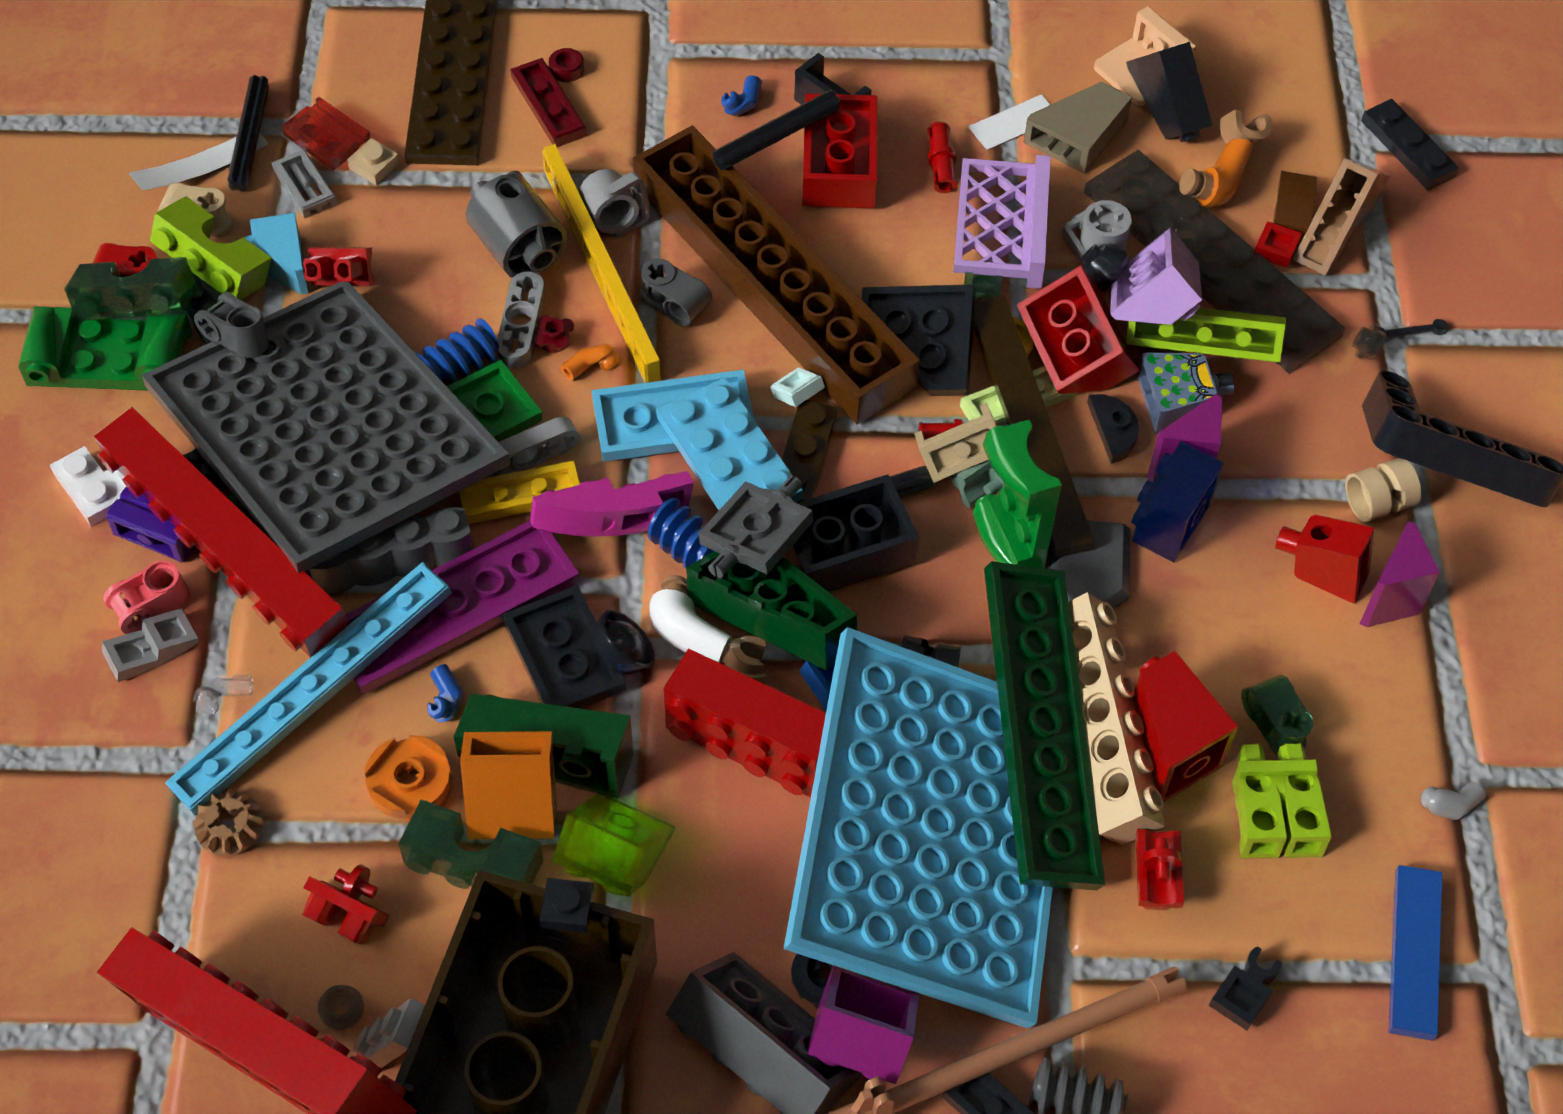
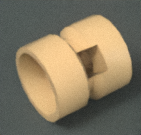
M1401 458L1378 464L1376 469L1370 467L1348 474L1346 478L1345 490L1349 505L1357 518L1363 522L1386 516L1390 511L1398 512L1416 506L1421 500V486L1418 475L1411 463Z

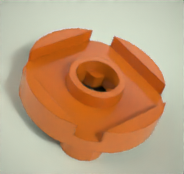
M409 735L410 739L396 742L395 738L385 741L373 751L365 767L366 788L372 803L381 812L391 817L404 818L409 822H417L422 820L427 813L435 810L445 800L451 787L452 773L446 754L437 743L423 736ZM412 770L419 772L416 774L417 780L411 784H402L401 778L398 777L401 772L407 774Z

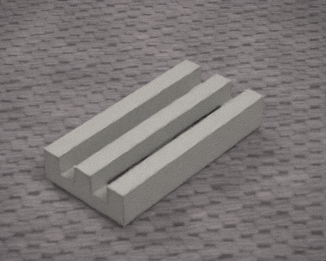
M305 149L272 162L275 174L304 219L311 216V210L315 209L319 213L324 211L323 205L329 204L330 207L337 205L336 196ZM295 162H302L322 195L317 196ZM287 166L308 197V201L304 200L284 167Z

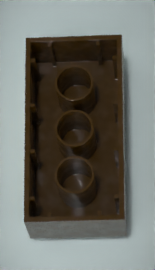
M479 870L395 1079V1082L407 1090L402 1099L417 1110L416 1114H605L657 965L654 919L592 902L587 933L541 928L540 915L545 888Z

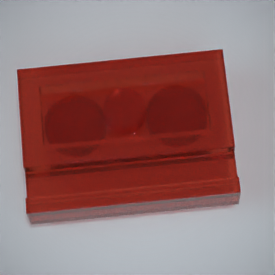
M318 97L315 99L316 104L312 107L307 105L281 125L285 137L302 149H305L306 152L334 171L346 162L359 149V146L370 139V133L324 99Z

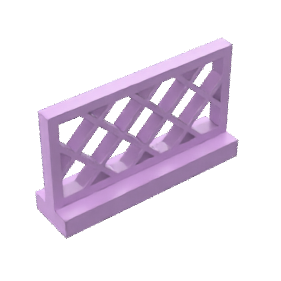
M1036 155L1035 164L963 158L954 273L1027 279V288L1041 289L1046 255L1051 156ZM969 172L985 173L989 178L978 183L969 175ZM1010 175L1026 176V180L1017 186H1014L1006 178ZM998 184L1006 193L995 198L987 189ZM977 195L988 203L978 210L967 202ZM1012 199H1016L1024 207L1013 213L1004 204ZM994 210L1005 218L995 225L985 217ZM974 222H977L985 229L984 232L976 237L965 229ZM1011 225L1022 232L1021 235L1013 240L1002 232ZM992 237L1003 245L993 252L983 244ZM972 249H975L984 257L979 261L962 260V256ZM1012 252L1021 260V265L1006 264L1000 258Z

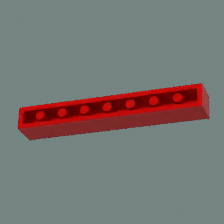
M133 407L94 436L101 450L97 457L111 473L118 470L124 476L122 479L123 483L134 496L139 498L141 495H144L150 501L148 507L161 522L164 523L169 519L176 526L173 530L177 537L188 548L195 545L202 552L199 554L200 558L212 572L217 573L221 570L228 577L226 583L240 599L248 596L255 603L252 608L262 621L267 625L274 622L282 629L279 634L292 650L296 652L301 648L311 658L349 625L343 608L304 571L298 574L283 551Z

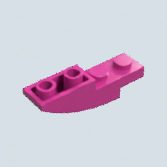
M688 471L673 475L665 474L657 479L638 484L630 483L618 489L613 488L609 478L585 481L577 486L557 491L550 490L541 495L534 496L530 523L533 528L575 536H619L648 531L654 514L668 499L677 497L680 500L678 509L686 505L689 507L694 482Z

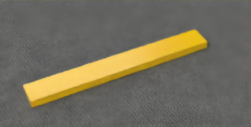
M556 145L543 147L544 173L644 383L661 381L660 360Z

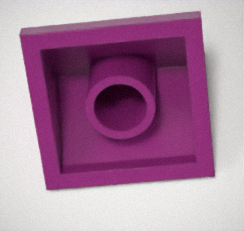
M1217 393L1158 433L1147 478L1152 483L1208 488L1221 445L1222 398Z
M1408 521L1377 582L1359 624L1371 627L1420 615L1440 572L1416 524Z

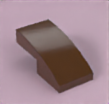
M1281 171L1273 223L1298 231L1304 235L1306 234L1312 222L1317 177Z

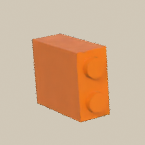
M552 731L464 732L460 763L468 840L555 839L557 801Z

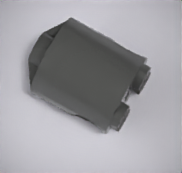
M511 171L488 182H477L471 188L470 196L472 198L466 210L467 223L510 277L513 278L515 275L526 271L539 274L556 262L567 243V230L519 171Z

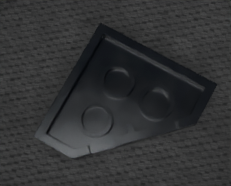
M974 285L862 287L861 300L920 360L918 383L931 396L969 395L976 298Z

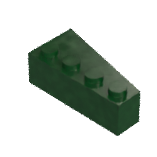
M716 551L686 567L688 596L692 599L694 606L824 670L835 665L840 634L847 627L857 630V614L784 557L768 574L737 562L726 571L722 578L715 577L709 571L708 566L720 555Z
M471 693L453 736L459 757H461L464 732L552 731L555 782L608 797L619 798L634 756L630 715Z

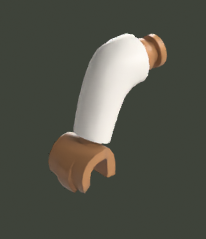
M671 575L664 578L661 590L653 594L649 604L650 619L656 632L666 642L685 653L689 648L721 664L724 662L725 666L765 684L767 677L765 674L766 668L761 660L766 641L759 637L744 636L733 639L731 642V635L712 626L696 615L694 603L688 596L687 579L679 575Z

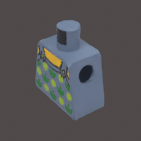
M1142 353L1139 366L1140 371H1138L1137 378L1155 435L1216 393L1219 396L1232 395L1234 392L1232 374L1230 372L1211 374L1206 357L1201 353Z

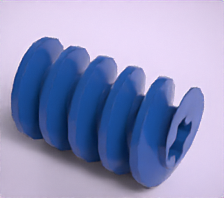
M478 318L475 322V327L471 324L465 325L462 329V334L458 331L452 332L449 335V341L439 339L436 342V348L426 346L422 351L423 356L419 353L415 354L442 382L447 379L450 384L458 381L456 373L460 372L464 377L471 375L469 366L473 365L478 371L483 369L482 359L486 358L491 364L497 362L495 352L499 349V343L489 324L484 319Z
M675 497L665 501L654 514L648 528V539L654 544H659L660 549L666 554H671V557L676 562L683 563V567L686 569V567L712 553L714 550L700 545L698 533L704 528H701L703 518L699 515L690 518L692 510L687 505L678 509L680 500Z

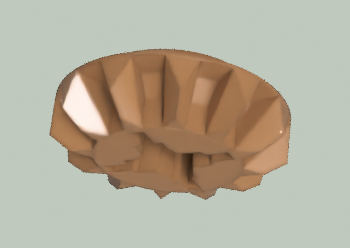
M229 788L225 794L215 795L212 793L210 801L203 806L198 805V814L192 822L195 836L204 849L213 854L227 856L243 852L257 841L263 829L264 816L259 803L252 799L247 792L244 794L235 793ZM224 811L229 816L235 817V833L224 824L220 825L222 823L221 812Z

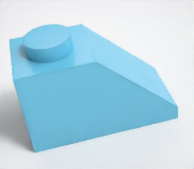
M295 213L251 219L252 235L245 236V239L271 257L267 276L299 294H307L308 286L304 277L301 237Z

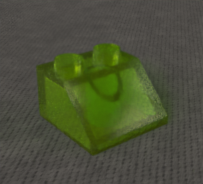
M599 792L567 814L552 861L563 866L564 870L572 876L579 878L587 877L602 884V887L611 894L630 897L646 883L672 837L675 826Z

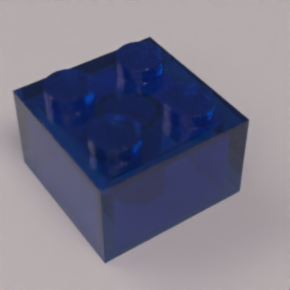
M1182 441L1173 454L1166 452L1156 469L1157 478L1154 482L1147 480L1138 495L1137 502L1141 504L1131 521L1132 524L1136 525L1132 541L1175 563L1211 507L1224 463Z

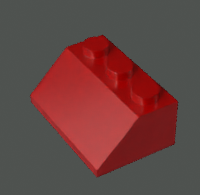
M1081 265L1017 304L1019 312L1059 394L1108 390L1140 371L1116 320L1110 314V308L1100 288Z

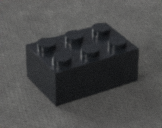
M889 474L797 503L812 510L814 522L787 551L785 558L826 591L830 592L917 563L920 537Z

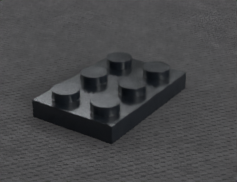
M578 585L502 614L506 630L541 703L581 709L627 690L626 681L622 673L611 667L601 657L594 645L592 635L597 623Z

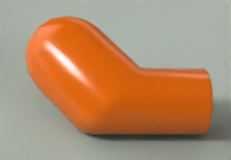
M609 344L596 345L581 349L563 363L560 368L565 377L573 381L597 362L602 370H610L619 363V356L614 353L613 350L615 348Z

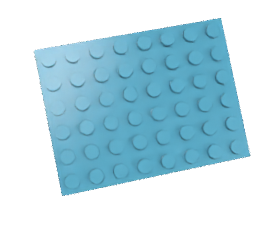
M847 627L840 634L784 949L1029 1029L1037 1024L1053 887L1020 885L997 682Z

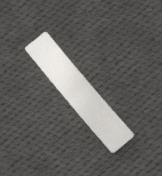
M260 133L256 151L268 145V142ZM236 137L193 156L158 167L130 172L129 175L142 190H149L210 173L231 164Z

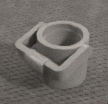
M603 169L590 174L583 181L579 194L594 224L601 232L612 234L614 237H622L649 220L647 186L644 184V180L635 172L628 173L622 177L615 170Z
M1111 200L1094 202L1085 211L1073 216L1072 220L1065 224L1062 236L1079 260L1094 244H1097L1099 247L1103 244H1108L1126 252L1128 239L1131 236V214L1122 204ZM1076 229H1081L1080 240L1073 233Z

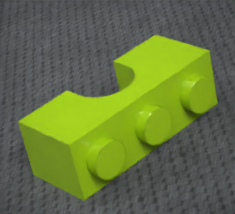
M185 196L156 212L150 242L221 294L229 292L239 300H242L265 286L271 257L244 237L228 244L210 240L214 216L190 198Z

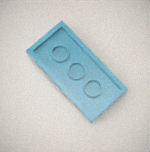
M744 370L591 390L602 461L679 451L658 420L656 408L724 377L754 419Z
M725 377L656 408L658 420L718 510L723 507L745 481L763 489L776 490L787 480L789 475H792ZM798 490L791 499L794 502L802 500L803 490Z

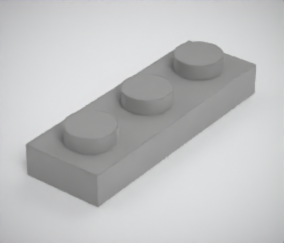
M410 998L396 1009L392 1007L384 1018L378 1017L370 1028L364 1027L355 1043L353 1051L360 1053L382 1068L407 1051L425 1005Z

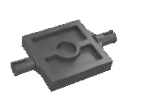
M789 475L787 480L776 490L763 489L745 481L698 533L700 545L720 553L708 566L712 575L722 578L726 571L737 562L765 574H768L814 522L812 510L795 503L791 499L802 488V482L799 478Z

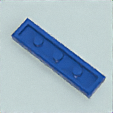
M1398 865L1395 870L1388 1033L1432 1041L1438 1035L1442 872Z

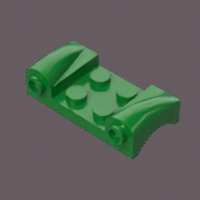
M34 306L18 368L26 386L148 391L144 385L142 374L181 357L185 343L192 335V328L186 312L148 311L146 320L82 318L75 316L73 308Z
M1030 420L1008 426H995L987 432L983 442V449L992 468L1002 479L1004 485L1000 489L999 494H987L976 501L973 518L982 542L996 562L1045 568L1062 485L1058 478L1045 473L1037 467L1027 448L1032 430Z

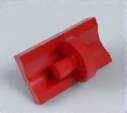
M372 247L308 248V258H305L303 261L305 280L311 281V285L332 286L339 282H349L352 286L375 285V277L371 270Z
M1137 829L1138 906H1143L1149 910L1182 908L1184 905L1181 831L1153 832L1146 829Z
M362 864L357 865L351 873L341 868L338 869L334 880L344 885L342 890L311 876L308 877L303 887L311 893L302 915L321 925L328 926L337 907L343 908L348 913L337 933L355 943L363 944L375 925L384 927L390 917L389 914L358 899L361 895L373 899L378 892V887L369 883L370 869Z

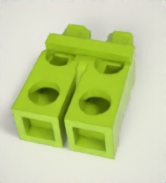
M1301 743L1280 746L1277 753L1278 760H1265L1264 749L1259 744L1242 745L1238 755V766L1232 780L1241 835L1239 841L1240 859L1279 858L1282 849L1284 858L1323 857L1331 839V832L1320 782L1316 775L1318 771L1316 759H1307Z

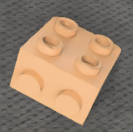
M1147 6L1137 12L1133 37L1095 61L1094 70L1113 87L1132 96L1131 102L1134 105L1143 106L1146 102L1132 78L1126 62L1190 42L1193 55H1195L1196 46L1167 23L1163 17Z

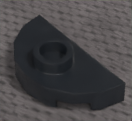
M1105 394L1089 395L1087 404L1110 463L1112 464L1124 459L1134 447L1138 437L1139 426L1136 415L1130 406L1118 398Z

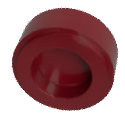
M561 48L550 55L549 69L556 80L572 82L583 75L584 59L582 54L575 49Z

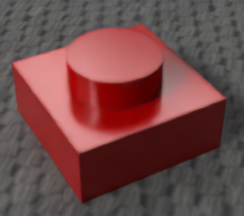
M1267 221L1255 246L1253 256L1288 268L1302 233Z

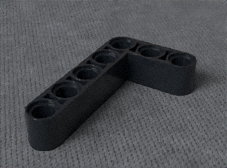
M1387 370L1379 371L1362 403L1372 442L1380 450L1392 456L1539 507H1548L1563 483V464L1553 458L1420 412L1411 384L1404 377Z

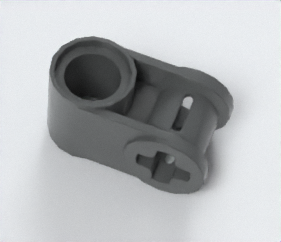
M655 258L644 263L641 277L645 283L641 287V299L646 305L666 315L674 323L680 326H688L712 301V293L704 282L688 275L669 261Z
M229 292L222 293L218 297V302L208 310H200L194 315L196 326L207 339L223 345L241 357H256L268 349L269 341L260 310L239 300Z

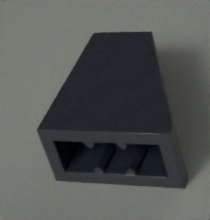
M1190 42L1126 62L1132 78L1165 139L1179 136L1180 143L1201 137L1200 129L1213 126Z

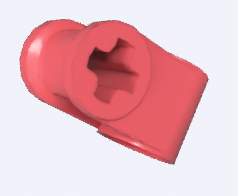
M157 561L133 576L110 586L104 593L103 602L109 609L115 611L119 618L118 624L121 631L129 634L142 630L143 619L182 608L188 601L189 591L174 563ZM122 593L126 596L123 599L120 596ZM135 615L138 617L137 620L133 619Z

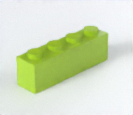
M1199 308L1190 318L1184 321L1179 318L1171 325L1128 321L1126 344L1280 363L1286 317Z

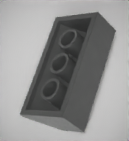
M735 952L692 971L666 1013L668 1017L677 1023L679 1030L683 1034L696 1039L711 1052L716 1062L722 1066L729 1067L745 1081L749 1090L759 1096H763L780 1111V1114H827L862 1075L861 1072L841 1065H827L817 1057L809 1055L808 1050L815 1018Z

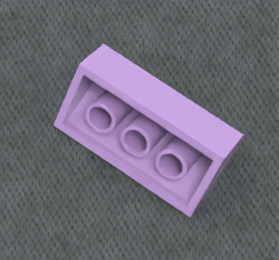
M1171 228L1129 260V264L1124 272L1111 285L1110 314L1115 320L1171 325L1179 318L1182 321L1190 318L1200 308L1199 302L1202 301L1199 261Z

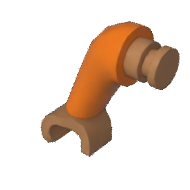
M1235 109L1220 118L1221 136L1226 144L1213 167L1206 168L1203 172H1198L1191 168L1187 169L1180 179V192L1184 195L1195 197L1197 204L1202 207L1214 208L1226 204L1236 193L1253 145L1267 138L1272 132L1271 117L1268 114H1262L1245 126L1242 122V111Z

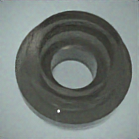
M1373 323L1369 328L1363 326L1359 330L1352 344L1357 349L1355 357L1359 359L1366 357L1372 360L1377 355L1386 337V333L1379 330V325Z
M335 985L329 988L321 996L318 1003L320 1019L327 1027L335 1030H344L354 1026L364 1012L362 996L355 988L348 985ZM342 1003L349 1005L346 1013L340 1015L334 1013L337 1005Z

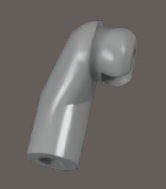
M1472 781L1458 793L1444 788L1428 787L1422 792L1420 799L1422 806L1429 809L1432 814L1451 820H1458L1484 800L1486 793L1482 786Z

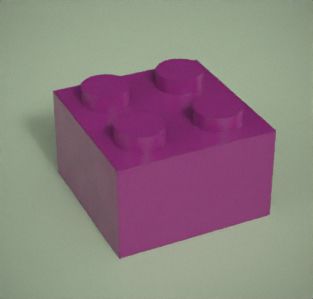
M833 965L817 1008L808 1054L817 1057L827 1065H841L861 1072L868 1079L880 1076L882 1080L896 1084L914 1038L919 993Z

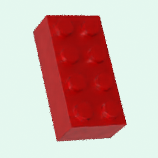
M688 648L663 688L665 724L670 733L682 741L688 742L691 740L706 747L709 753L719 759L729 758L743 765L754 776H766L773 779L794 795L804 794L811 798L826 713Z

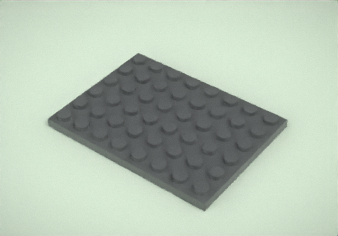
M349 282L336 283L262 318L269 346L259 356L244 358L217 342H210L142 374L144 385L264 533L283 551L298 574L510 465L509 453Z

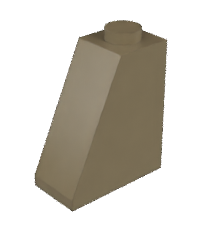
M1101 81L1030 114L1026 122L1023 143L1085 174L1128 121L1132 96Z

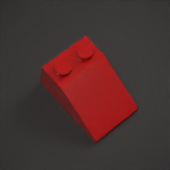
M805 93V102L821 94ZM836 94L840 100L839 110L804 128L802 206L874 209L877 185V96Z

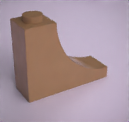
M1344 158L1292 260L1328 276L1356 227L1371 210H1374L1391 176L1359 161Z

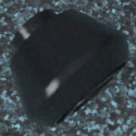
M1094 244L1080 259L1084 263L1082 267L1096 282L1101 292L1112 285L1129 264L1128 254L1125 251L1108 244H1103L1101 247Z

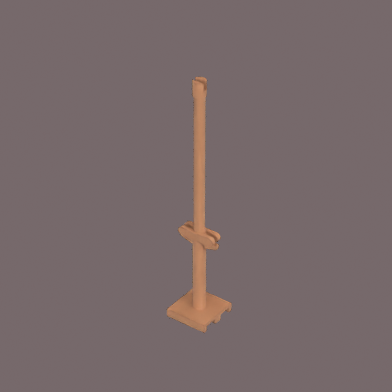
M1173 966L1146 978V981L887 1091H885L886 1086L880 1076L874 1077L865 1083L864 1091L860 1092L855 1102L827 1114H894L1151 1003H1159L1183 993L1187 989L1184 977L1176 980L1179 969Z

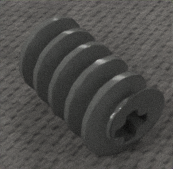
M1045 1056L1039 1064L1027 1108L1030 1107L1033 1101H1037L1038 1114H1046L1052 1106L1055 1107L1056 1114H1068L1069 1112H1073V1114H1124L1128 1093L1124 1095L1123 1080L1117 1078L1110 1088L1106 1089L1105 1075L1098 1073L1091 1084H1089L1087 1069L1080 1068L1075 1076L1070 1078L1069 1064L1065 1062L1053 1073L1051 1058Z

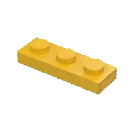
M573 460L484 478L458 492L462 508L466 511L468 524L531 512L534 496L541 495L550 490L557 491L577 486L580 482Z

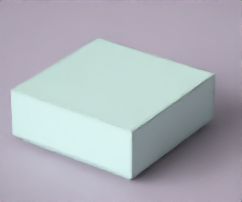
M798 367L772 384L770 388L775 399L796 407L824 389L825 386L821 376Z

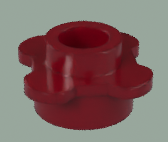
M548 315L541 316L537 320L538 332L533 335V343L537 347H541L543 350L551 353H557L569 347V332L574 329L572 320L568 318L560 320L558 318H551Z

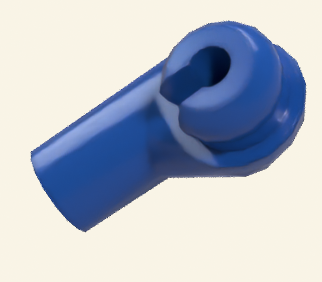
M754 75L748 76L745 79L741 94L738 95L737 92L731 91V96H729L728 93H725L721 99L724 111L729 115L738 116L755 108L758 105L762 80Z
M442 664L435 667L430 673V677L439 690V694L434 697V704L429 702L427 705L429 716L440 723L448 722L456 716L464 698V691L447 664Z

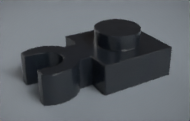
M1258 946L1252 949L1245 962L1246 972L1234 965L1209 1004L1210 1007L1246 1031H1248L1273 992L1272 989L1264 984L1274 981L1282 967V962L1278 959L1270 969L1259 967L1256 961L1262 949Z

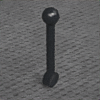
M1436 319L1429 325L1389 330L1377 327L1373 330L1372 337L1375 341L1381 342L1387 337L1425 332L1442 335L1445 333L1448 325L1446 321Z

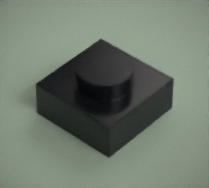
M547 878L540 915L541 928L587 933L594 895V884L591 882Z

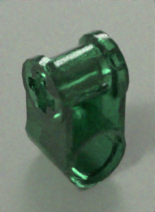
M1279 674L1244 688L1241 691L1242 704L1247 715L1257 725L1271 750L1276 755L1280 746L1285 744L1301 743L1305 750L1307 745L1306 737L1309 736L1313 729L1314 720L1295 693L1294 687L1286 676Z

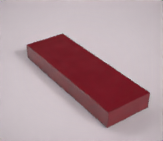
M543 58L510 69L512 80L552 145L555 144L556 147L587 136L586 126Z

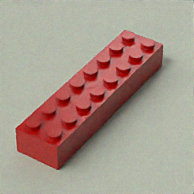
M131 927L96 972L149 1014L306 1114H416L417 1110L402 1099L407 1090L384 1074L379 1079L378 1075L382 1069L360 1053H357L355 1057L351 1055L348 1058L347 1055L350 1050L330 1035L326 1034L324 1038L317 1039L316 1036L319 1034V1031L300 1017L295 1016L293 1020H285L289 1013L268 998H265L260 1004L256 1001L260 996L237 980L232 987L227 985L231 980L227 975L209 963L202 970L200 965L203 962L182 947H179L175 953L172 952L175 945L154 930H152L149 936H146Z

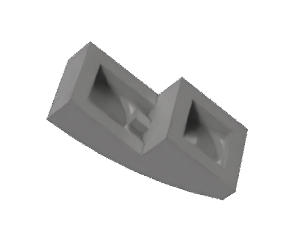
M180 608L143 619L142 630L102 641V653L117 682L152 670L181 655L198 643V637L184 611Z

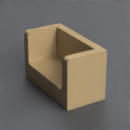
M987 402L979 405L983 416L929 439H925L922 430L914 433L919 451L933 482L988 460L983 449V442L987 432L997 425Z

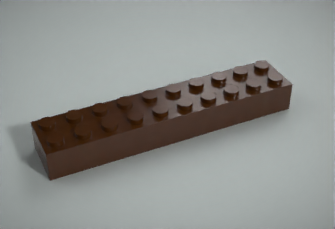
M693 125L633 157L634 172L644 180V184L647 186L649 203L805 370L821 376L825 386L824 390L856 425L917 388L920 360L733 166L725 170L719 169L713 160V152L716 149Z

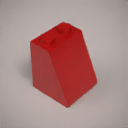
M1176 651L1169 653L1163 658L1155 656L1149 659L1140 668L1133 701L1136 712L1144 724L1145 730L1142 737L1145 748L1154 763L1152 776L1155 788L1161 794L1163 802L1224 766L1238 726Z

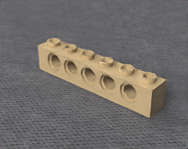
M1087 592L1069 601L1098 831L1099 835L1124 845L1136 839L1137 829L1156 831L1165 827L1161 812L1164 808L1161 794L1155 788L1152 776L1154 763L1145 748L1142 737L1145 730L1144 724L1135 709L1133 701L1135 688L1131 679L1127 676L1123 661L1126 659V653L1123 645L1117 638L1114 626L1117 623L1116 614L1109 603L1103 602Z

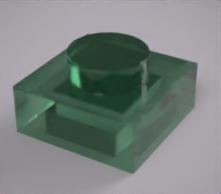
M965 272L963 285H974L976 290L975 300L1000 296L1002 276L973 274V272Z

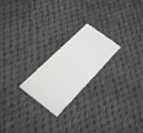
M1041 94L972 124L968 128L988 150L1024 134L1029 115L1050 104Z

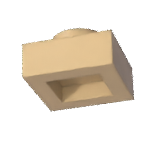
M372 138L347 159L351 171L375 185H378L400 164L398 153Z

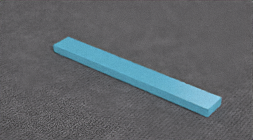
M424 562L420 563L169 778L165 784L196 815L198 813V805L203 806L210 801L212 793L215 795L221 794L452 594L449 586Z

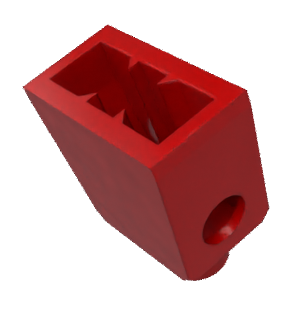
M1315 514L1310 516L1302 532L1283 526L1277 537L1275 548L1295 555L1294 575L1298 579L1355 604L1370 574L1374 528Z

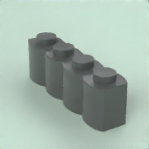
M449 507L434 511L426 517L410 516L309 569L311 577L328 595L347 591L356 584L373 586L385 583L395 576L405 577L422 562L432 570L474 549L466 511L464 508Z

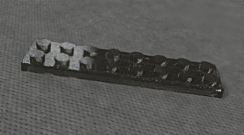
M1139 149L1086 182L1084 193L1094 202L1111 200L1122 204L1128 209L1132 220L1130 233L1145 247L1171 228L1199 261L1202 297L1216 310L1286 317L1280 363H1276L1287 373L1291 374L1342 338L1345 327L1262 255L1255 252V249L1206 207H1202L1197 199L1191 195L1182 194L1179 184Z

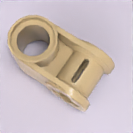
M172 183L169 185L157 212L187 196L214 216L210 237H219L230 231L233 220L230 213L224 208L226 199L222 191L216 188L189 186L183 183Z

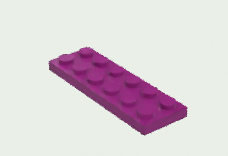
M529 520L433 569L432 571L449 586L452 594L353 679L364 695L502 623L503 613L561 592L579 583V572L552 533L533 528ZM382 596L345 614L348 623H352Z

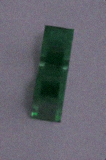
M187 257L150 259L148 265L142 271L127 277L120 276L115 262L79 264L64 290L76 320L84 321L184 314L197 291V286Z
M420 800L398 843L403 862L408 868L424 875L429 874V872L445 877L450 884L461 889H468L469 886H473L479 870L532 885L544 861L541 842L503 828L499 829L493 843L481 851L471 852L460 848L458 845L465 833L461 814L424 800Z

